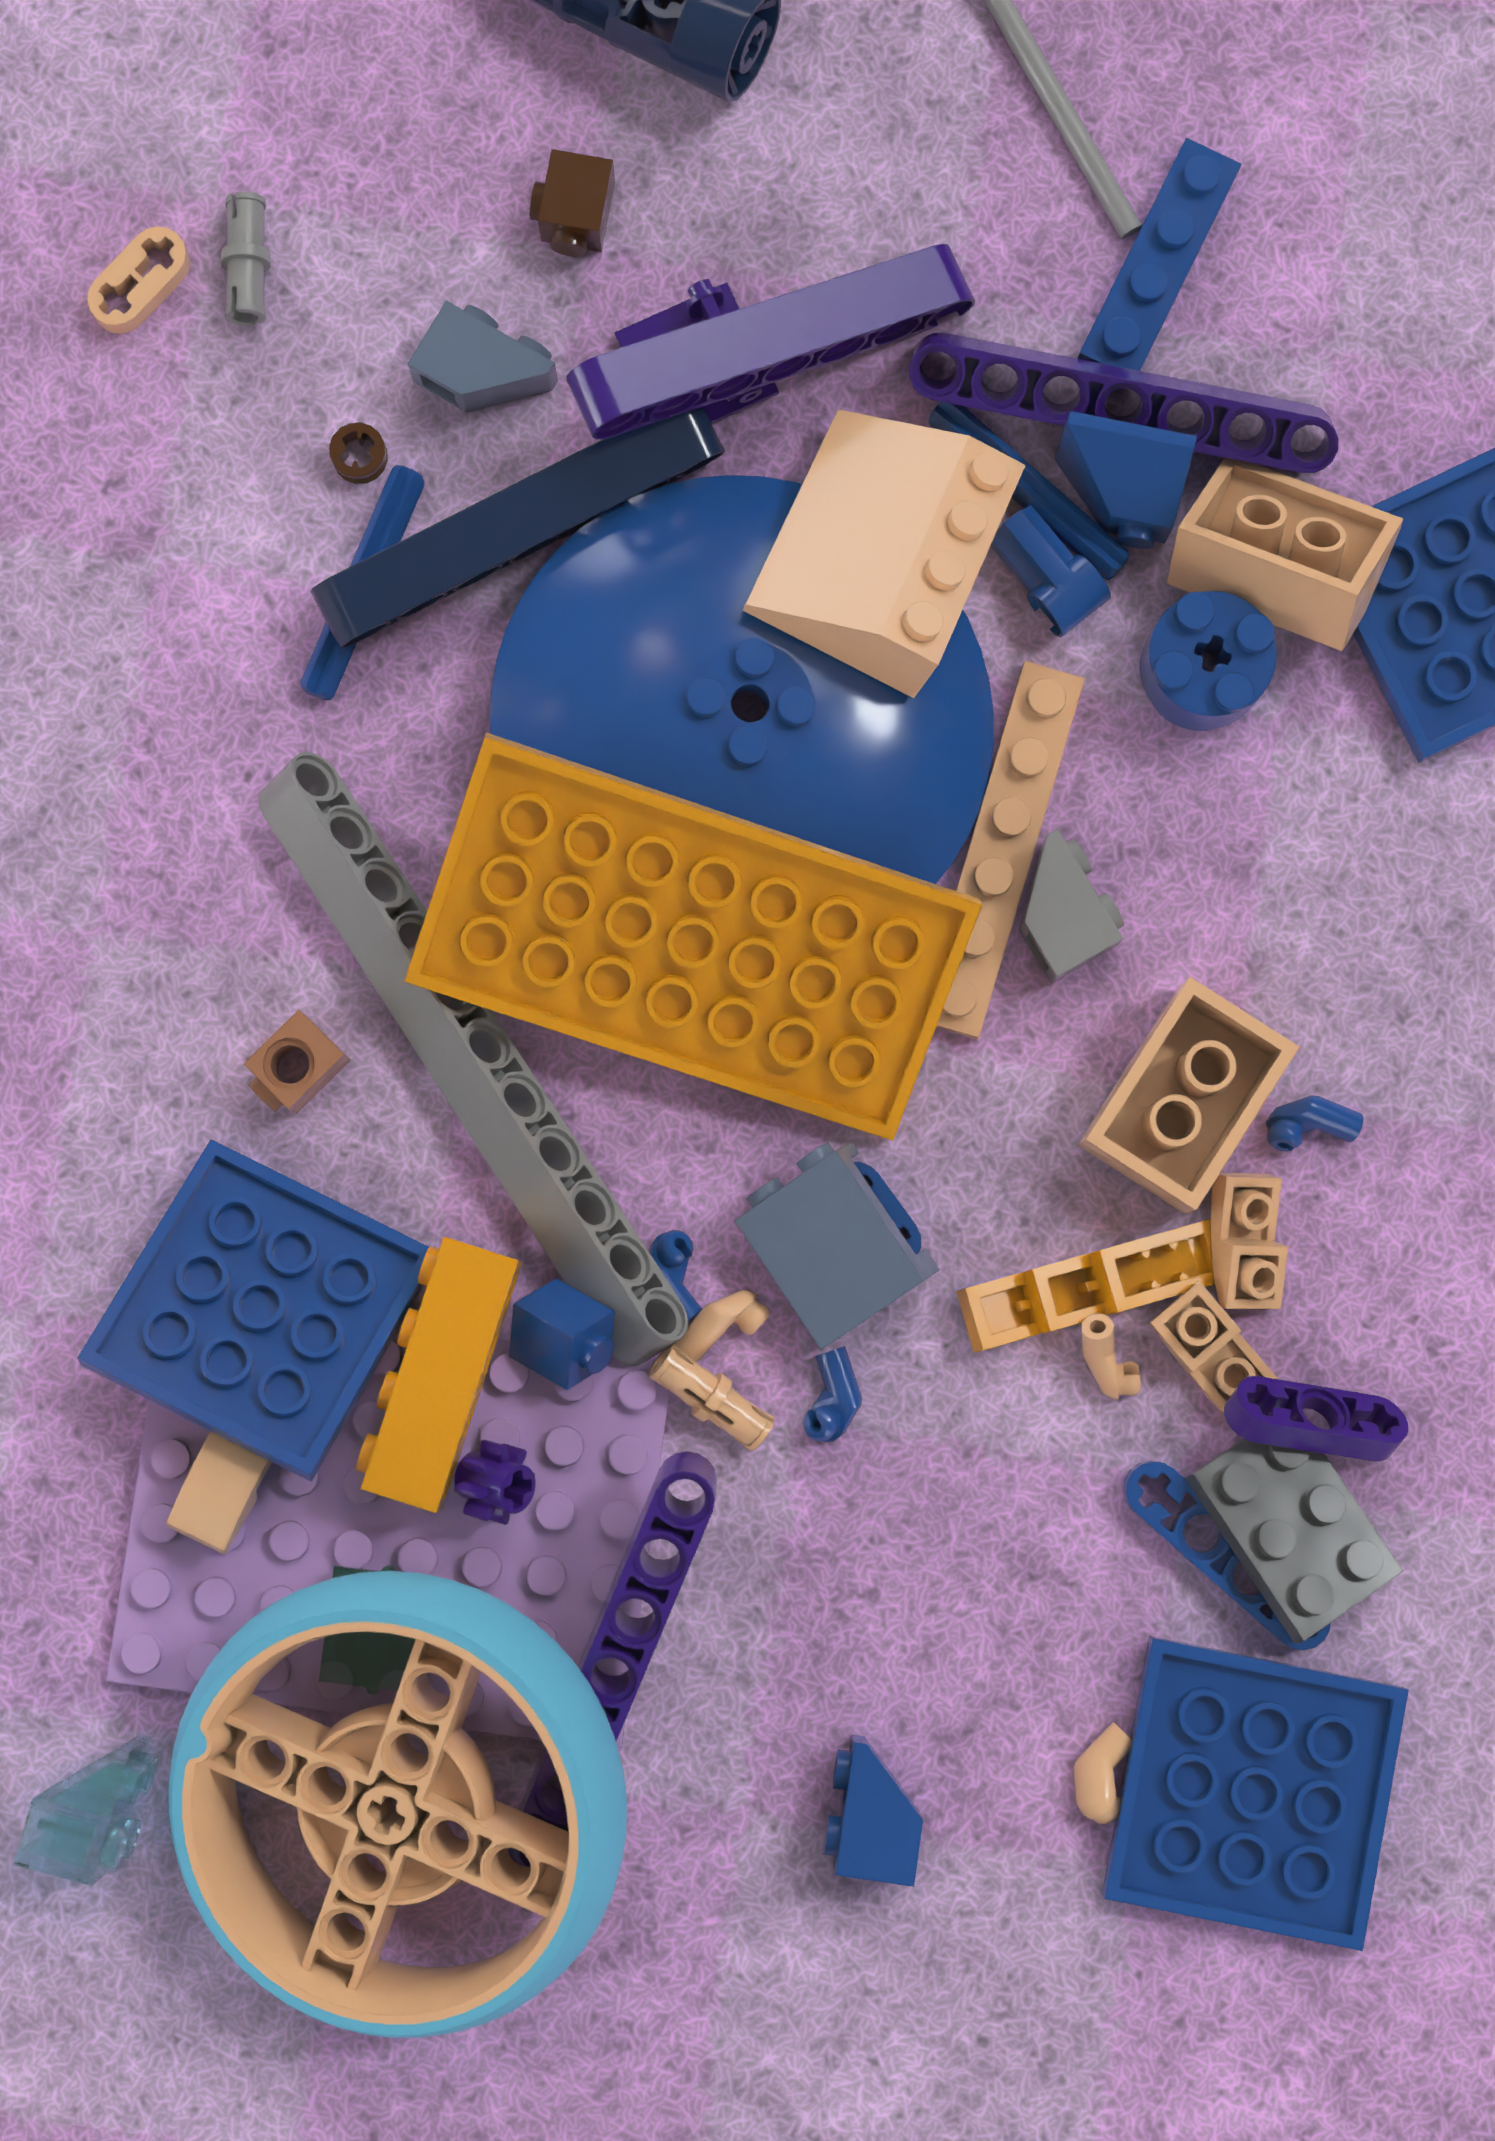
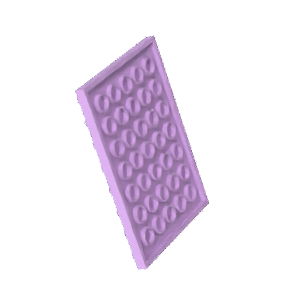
M400 1325L313 1481L310 1482L272 1462L256 1490L257 1501L225 1555L167 1527L166 1524L179 1492L210 1431L149 1400L106 1681L192 1693L209 1664L227 1641L251 1618L274 1602L300 1589L335 1577L376 1571L422 1573L454 1580L482 1590L506 1602L534 1621L561 1646L578 1666L660 1469L670 1391L648 1377L649 1370L655 1360L649 1359L638 1366H629L617 1360L612 1354L610 1364L602 1371L589 1376L574 1387L566 1390L510 1358V1340L498 1339L457 1466L461 1459L469 1452L480 1451L481 1441L484 1439L499 1444L505 1443L527 1451L522 1465L528 1466L535 1473L536 1487L534 1496L530 1504L523 1511L517 1514L510 1513L509 1523L503 1525L491 1520L485 1522L463 1513L464 1505L468 1499L461 1497L454 1491L455 1473L443 1509L437 1513L361 1489L365 1473L356 1471L358 1457L367 1434L370 1433L378 1436L386 1412L376 1408L379 1393L387 1372L390 1370L399 1373L407 1349L397 1345L402 1326ZM649 1543L644 1546L647 1553L649 1551ZM626 1600L620 1604V1608L630 1617L639 1618L642 1600ZM363 1631L331 1635L306 1643L279 1661L262 1678L253 1694L278 1705L344 1714H353L377 1705L394 1703L416 1639L391 1633ZM615 1658L602 1659L596 1663L599 1670L606 1675H622L628 1671L625 1663ZM428 1672L429 1682L433 1688L441 1694L450 1695L449 1686L444 1678L438 1674ZM481 1672L461 1728L469 1731L541 1740L538 1732L519 1706L501 1687ZM625 1722L616 1741L618 1751L622 1749Z

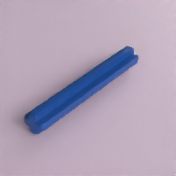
M939 402L933 409L928 421L932 428L969 435L1026 465L1012 498L1024 509L1032 505L1057 537L1076 555L1079 554L1086 558L1104 579L1110 580L1122 570L1129 560V551L964 406Z
M395 465L391 469L350 567L401 541L425 485L421 474L401 465ZM325 623L300 681L303 690L322 700L330 701L334 698L357 643L340 648L329 626Z

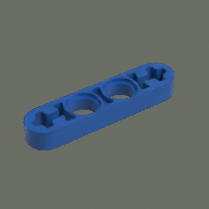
M1157 1461L1141 1462L1129 1470L1123 1483V1495L1130 1509L1277 1640L1298 1650L1315 1648L1325 1640L1330 1631L1331 1623L1304 1642L1294 1644L1271 1608L1267 1616L1260 1612L1259 1608L1267 1604L1260 1591L1251 1595L1238 1591L1233 1582V1570L1240 1561L1220 1530L1217 1542L1209 1550L1202 1552L1194 1551L1187 1545L1184 1538V1527L1188 1520L1200 1514L1210 1515L1182 1475L1167 1464ZM1160 1474H1163L1168 1480L1164 1484L1163 1490L1178 1504H1181L1185 1493L1194 1500L1192 1504L1186 1506L1177 1514L1170 1530L1161 1524L1163 1519L1171 1515L1168 1510L1154 1501L1149 1502L1145 1507L1139 1502L1143 1490L1137 1483L1143 1475L1155 1479Z

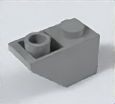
M1059 829L1048 834L1041 844L1019 928L1051 984L1116 947L1123 940L1118 929L1124 926L1122 916L1113 900L1106 893L1098 897L1086 874L1090 873L1092 869L1080 845L1074 839L1066 842Z

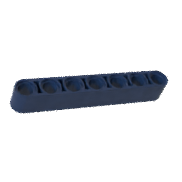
M703 407L614 437L602 439L327 578L313 587L310 592L339 647H348L578 531L606 510L614 509V506L620 503L621 505L635 495L670 484L714 461L726 451Z

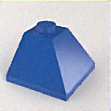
M1070 411L1057 446L1055 461L1095 520L1106 532L1118 534L1117 541L1124 546L1150 549L1154 547L1155 542L1165 544L1173 529L1197 436Z

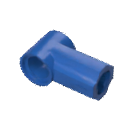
M1032 505L1019 510L997 530L991 543V548L1028 591L1027 599L1032 609L1036 611L1040 608L1054 626L1050 628V631L1055 636L1063 637L1111 599L1110 590L1097 569L1079 554L1073 556Z

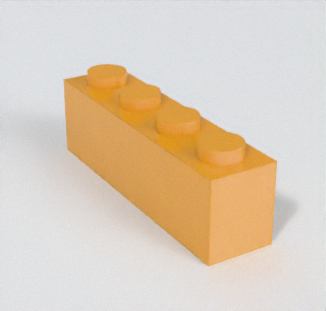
M443 1236L440 1248L429 1246L418 1276V1283L427 1286L419 1311L412 1308L408 1309L398 1336L397 1345L407 1348L399 1373L390 1370L387 1372L377 1400L376 1408L386 1411L378 1436L370 1433L367 1434L358 1457L356 1471L365 1473L361 1485L362 1490L433 1513L443 1509L523 1264L522 1261Z

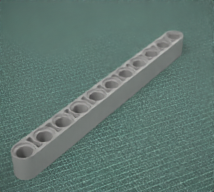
M311 752L299 753L261 791L259 795V808L264 818L564 1282L615 1311L612 1336L614 1343L613 1356L629 1366H638L647 1362L681 1339L686 1333L688 1318L682 1302L493 1011L404 982L427 910L333 766L317 754Z

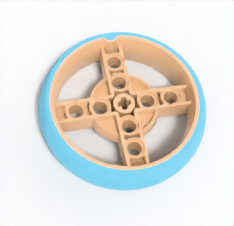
M376 1571L335 1577L300 1589L265 1608L251 1618L227 1641L209 1664L192 1692L180 1721L173 1748L169 1778V1818L172 1841L179 1868L197 1910L221 1947L261 1987L300 2012L341 2029L365 2035L390 2038H424L463 2031L486 2024L514 2011L542 1992L565 1972L579 1956L600 1925L614 1892L623 1860L627 1833V1796L624 1771L617 1743L605 1711L591 1685L575 1662L549 1634L506 1602L474 1587L454 1580L422 1573ZM363 1631L391 1633L416 1639L394 1703L377 1705L355 1712L343 1718L331 1728L253 1694L262 1678L279 1661L306 1643L331 1635ZM428 1672L438 1674L444 1678L449 1686L450 1695L441 1694L433 1688L429 1682ZM481 1672L501 1687L519 1706L543 1741L560 1780L566 1804L569 1832L495 1800L494 1783L488 1764L476 1743L461 1728ZM407 1733L420 1737L427 1745L429 1754H422L413 1749L408 1741ZM267 1740L274 1742L282 1749L286 1761L278 1759L271 1753ZM326 1767L337 1770L344 1778L346 1787L334 1783L329 1777ZM236 1781L297 1807L299 1825L306 1846L319 1867L332 1879L316 1925H313L294 1908L279 1891L262 1866L244 1826L238 1802ZM395 1800L398 1801L396 1805V1810L394 1809ZM447 1820L461 1825L467 1832L469 1840L459 1839L453 1835L448 1828ZM507 1848L518 1849L524 1853L530 1862V1867L521 1866L514 1862ZM366 1853L380 1859L386 1872L378 1871L372 1867L367 1860ZM461 1881H465L544 1916L525 1938L497 1955L474 1963L450 1967H419L401 1965L379 1959L398 1905H409L428 1900L451 1889ZM346 1913L356 1916L363 1924L364 1930L354 1927L347 1919Z

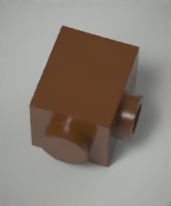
M551 149L545 183L535 181L530 202V220L538 221L541 242L550 243V248L553 251L570 257L585 256L587 250L602 252L615 186L614 163L612 159Z

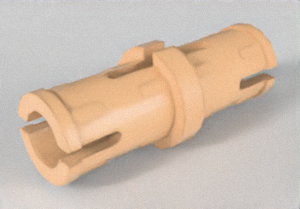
M675 1344L664 1349L649 1370L648 1377L656 1381L692 1407L691 1415L701 1422L710 1420L733 1436L734 1439L751 1452L760 1446L774 1425L773 1421L775 1418L731 1387V1379L722 1373L712 1374L678 1349Z

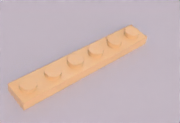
M1028 661L1023 663L956 888L957 892L980 899L982 908L944 1005L937 1028L977 1040L980 1036L1085 678Z

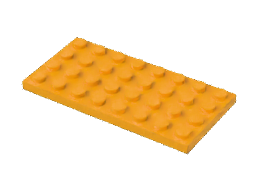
M486 732L404 982L893 1141L982 908V903L978 898Z

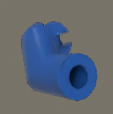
M1311 1095L1276 1107L1266 1121V1126L1269 1128L1267 1140L1277 1150L1292 1151L1302 1144L1303 1133L1318 1129L1347 1142H1353L1362 1129L1363 1115L1323 1097Z

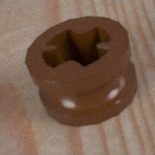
M362 422L349 423L339 428L331 439L329 445L330 458L337 473L346 481L354 484H366L377 479L384 472L388 462L387 448L380 433L371 425ZM358 439L360 446H364L365 440L373 444L368 450L372 461L363 467H359L356 460L353 462L352 467L344 463L349 457L346 445Z

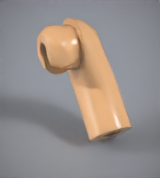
M740 1290L704 1306L689 1323L686 1333L675 1344L678 1349L692 1360L698 1362L733 1323L737 1324L744 1334L753 1335L770 1316L769 1308L755 1299L758 1294L748 1290Z
M1098 1313L1086 1317L1082 1322L1083 1357L1102 1394L1119 1400V1395H1137L1141 1391L1139 1365L1133 1361L1116 1364L1113 1321L1108 1316Z
M1114 1722L1077 1758L1073 1768L1076 1804L1085 1817L1092 1819L1098 1824L1111 1823L1118 1817L1120 1798L1116 1796L1113 1769L1127 1756L1132 1744V1740Z

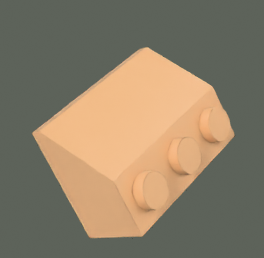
M1224 458L1178 527L1167 584L1189 593L1220 591L1236 595L1252 604L1261 614L1268 617L1273 625L1343 651L1367 610L1401 529L1403 518L1255 463Z

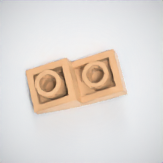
M1220 1172L1212 1185V1265L1218 1303L1225 1309H1281L1288 1246L1275 1241L1282 1178L1261 1173Z
M1200 1281L1195 1283L1149 1322L1179 1364L1223 1416L1225 1403L1243 1379L1250 1376L1278 1379L1240 1335L1242 1330Z
M210 1431L174 1503L166 1522L167 1527L225 1555L257 1501L256 1490L272 1462Z

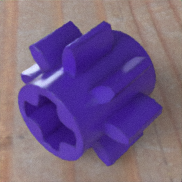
M484 1439L481 1441L480 1451H472L466 1454L459 1462L454 1477V1491L461 1497L468 1499L464 1505L463 1513L485 1522L491 1520L506 1525L509 1523L510 1513L517 1514L523 1511L530 1504L536 1487L535 1473L528 1466L522 1465L527 1451L505 1443L499 1444Z

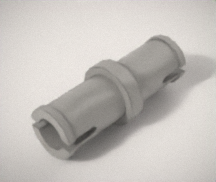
M236 192V197L230 194L225 198L227 208V246L221 249V267L227 271V308L225 309V318L230 323L236 325L253 326L255 321L261 324L266 320V312L264 310V272L268 271L271 267L270 251L264 247V210L266 209V200L263 196L256 193Z

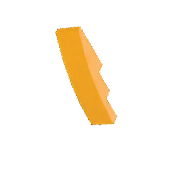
M1211 1219L957 1290L956 1293L973 1352L988 1350L1035 1335L1079 1324L1091 1314L1110 1315L1185 1293L1198 1281L1204 1287L1214 1285Z

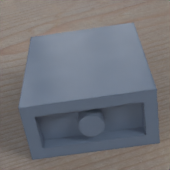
M829 1142L821 1145L796 1163L802 1174L784 1186L779 1177L749 1195L746 1199L752 1206V1209L735 1220L821 1350L940 1271L926 1249L916 1255L854 1164L852 1158L858 1155L859 1152L853 1143L835 1151Z

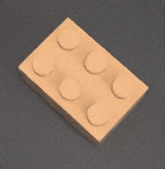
M1189 977L1177 987L1077 1145L1182 1213L1186 1214L1196 1211L1300 1047Z

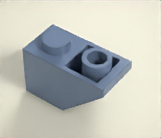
M447 300L408 362L414 383L466 413L550 392L558 382L555 362L551 360L552 354L543 345L526 336H520L517 341L497 330L498 323L481 309L467 305L462 310Z

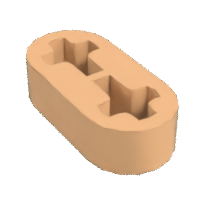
M156 226L145 229L94 280L89 288L87 301L89 310L102 328L111 333L118 334L133 331L184 280L189 272L190 258L188 250L179 235L166 227ZM171 246L169 254L173 264L167 269L157 264L142 277L151 265L147 255L148 251L155 247L163 252ZM136 283L137 285L126 297L131 305L129 311L123 314L121 311L114 309L107 315L109 306L104 299L106 295L112 291L114 294L121 296Z

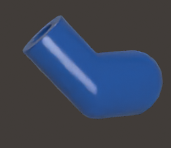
M670 1230L655 1238L650 1245L649 1253L682 1302L689 1321L702 1310L701 1306L683 1284L689 1257L692 1256L694 1250L693 1242L685 1232Z
M845 1346L815 1356L825 1388L811 1410H808L804 1415L803 1428L805 1433L817 1442H833L846 1432L862 1404V1396Z

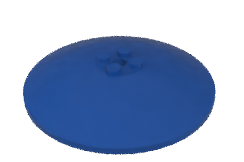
M723 475L699 477L657 487L635 495L621 505L620 503L614 506V509L606 510L581 527L553 553L537 572L514 610L505 630L496 659L490 699V734L936 884L952 865L967 840L981 808L990 776L994 746L992 695L980 645L964 610H962L939 665L917 695L912 698L742 611L801 488V483L764 476ZM741 692H754L764 700L767 713L759 721L745 722L734 714L731 707L732 698Z

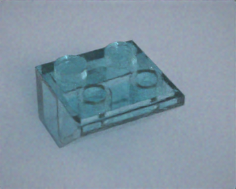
M140 1733L33 1797L14 1865L92 1886L110 1870H116L121 1858L129 1859L134 1851L141 1827V1820L131 1818L135 1802L139 1793L147 1795L150 1791L158 1767L159 1756L149 1753L154 1736Z

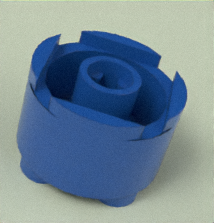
M1204 591L1191 592L1184 595L1163 613L1142 650L1140 676L1152 705L1169 722L1195 731H1208L1224 727L1240 719L1264 693L1273 677L1277 660L1273 624L1268 617L1261 614L1252 604L1230 593ZM1203 651L1214 655L1213 664L1216 667L1212 672L1201 668L1203 658L1200 655Z

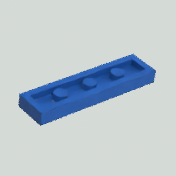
M1186 137L1077 359L1141 370L1240 170L1241 163Z

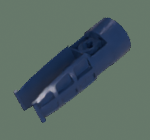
M533 0L554 12L567 23L576 24L607 40L610 45L628 52L728 102L737 101L748 90L758 75L769 53L781 14V0ZM646 25H648L650 34L644 31Z

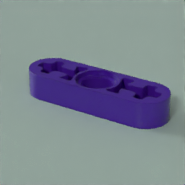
M1250 1376L1243 1379L1224 1406V1416L1230 1428L1237 1435L1250 1442L1379 1462L1388 1459L1408 1434V1422L1405 1415L1398 1406L1384 1397L1261 1376ZM1303 1409H1312L1320 1413L1327 1420L1330 1429H1321L1313 1425L1306 1418Z

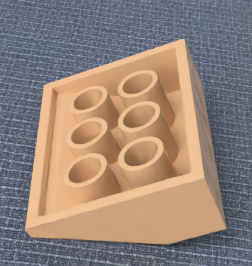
M838 409L742 611L914 698L940 663L1026 465L969 435Z

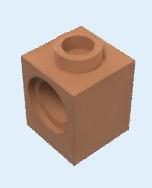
M298 1009L244 1065L256 1076L248 1086L266 1105L276 1112L284 1104L289 1110L297 1114L351 1059L308 1016ZM291 1051H304L309 1059L307 1074L296 1083H284L278 1072L281 1059Z

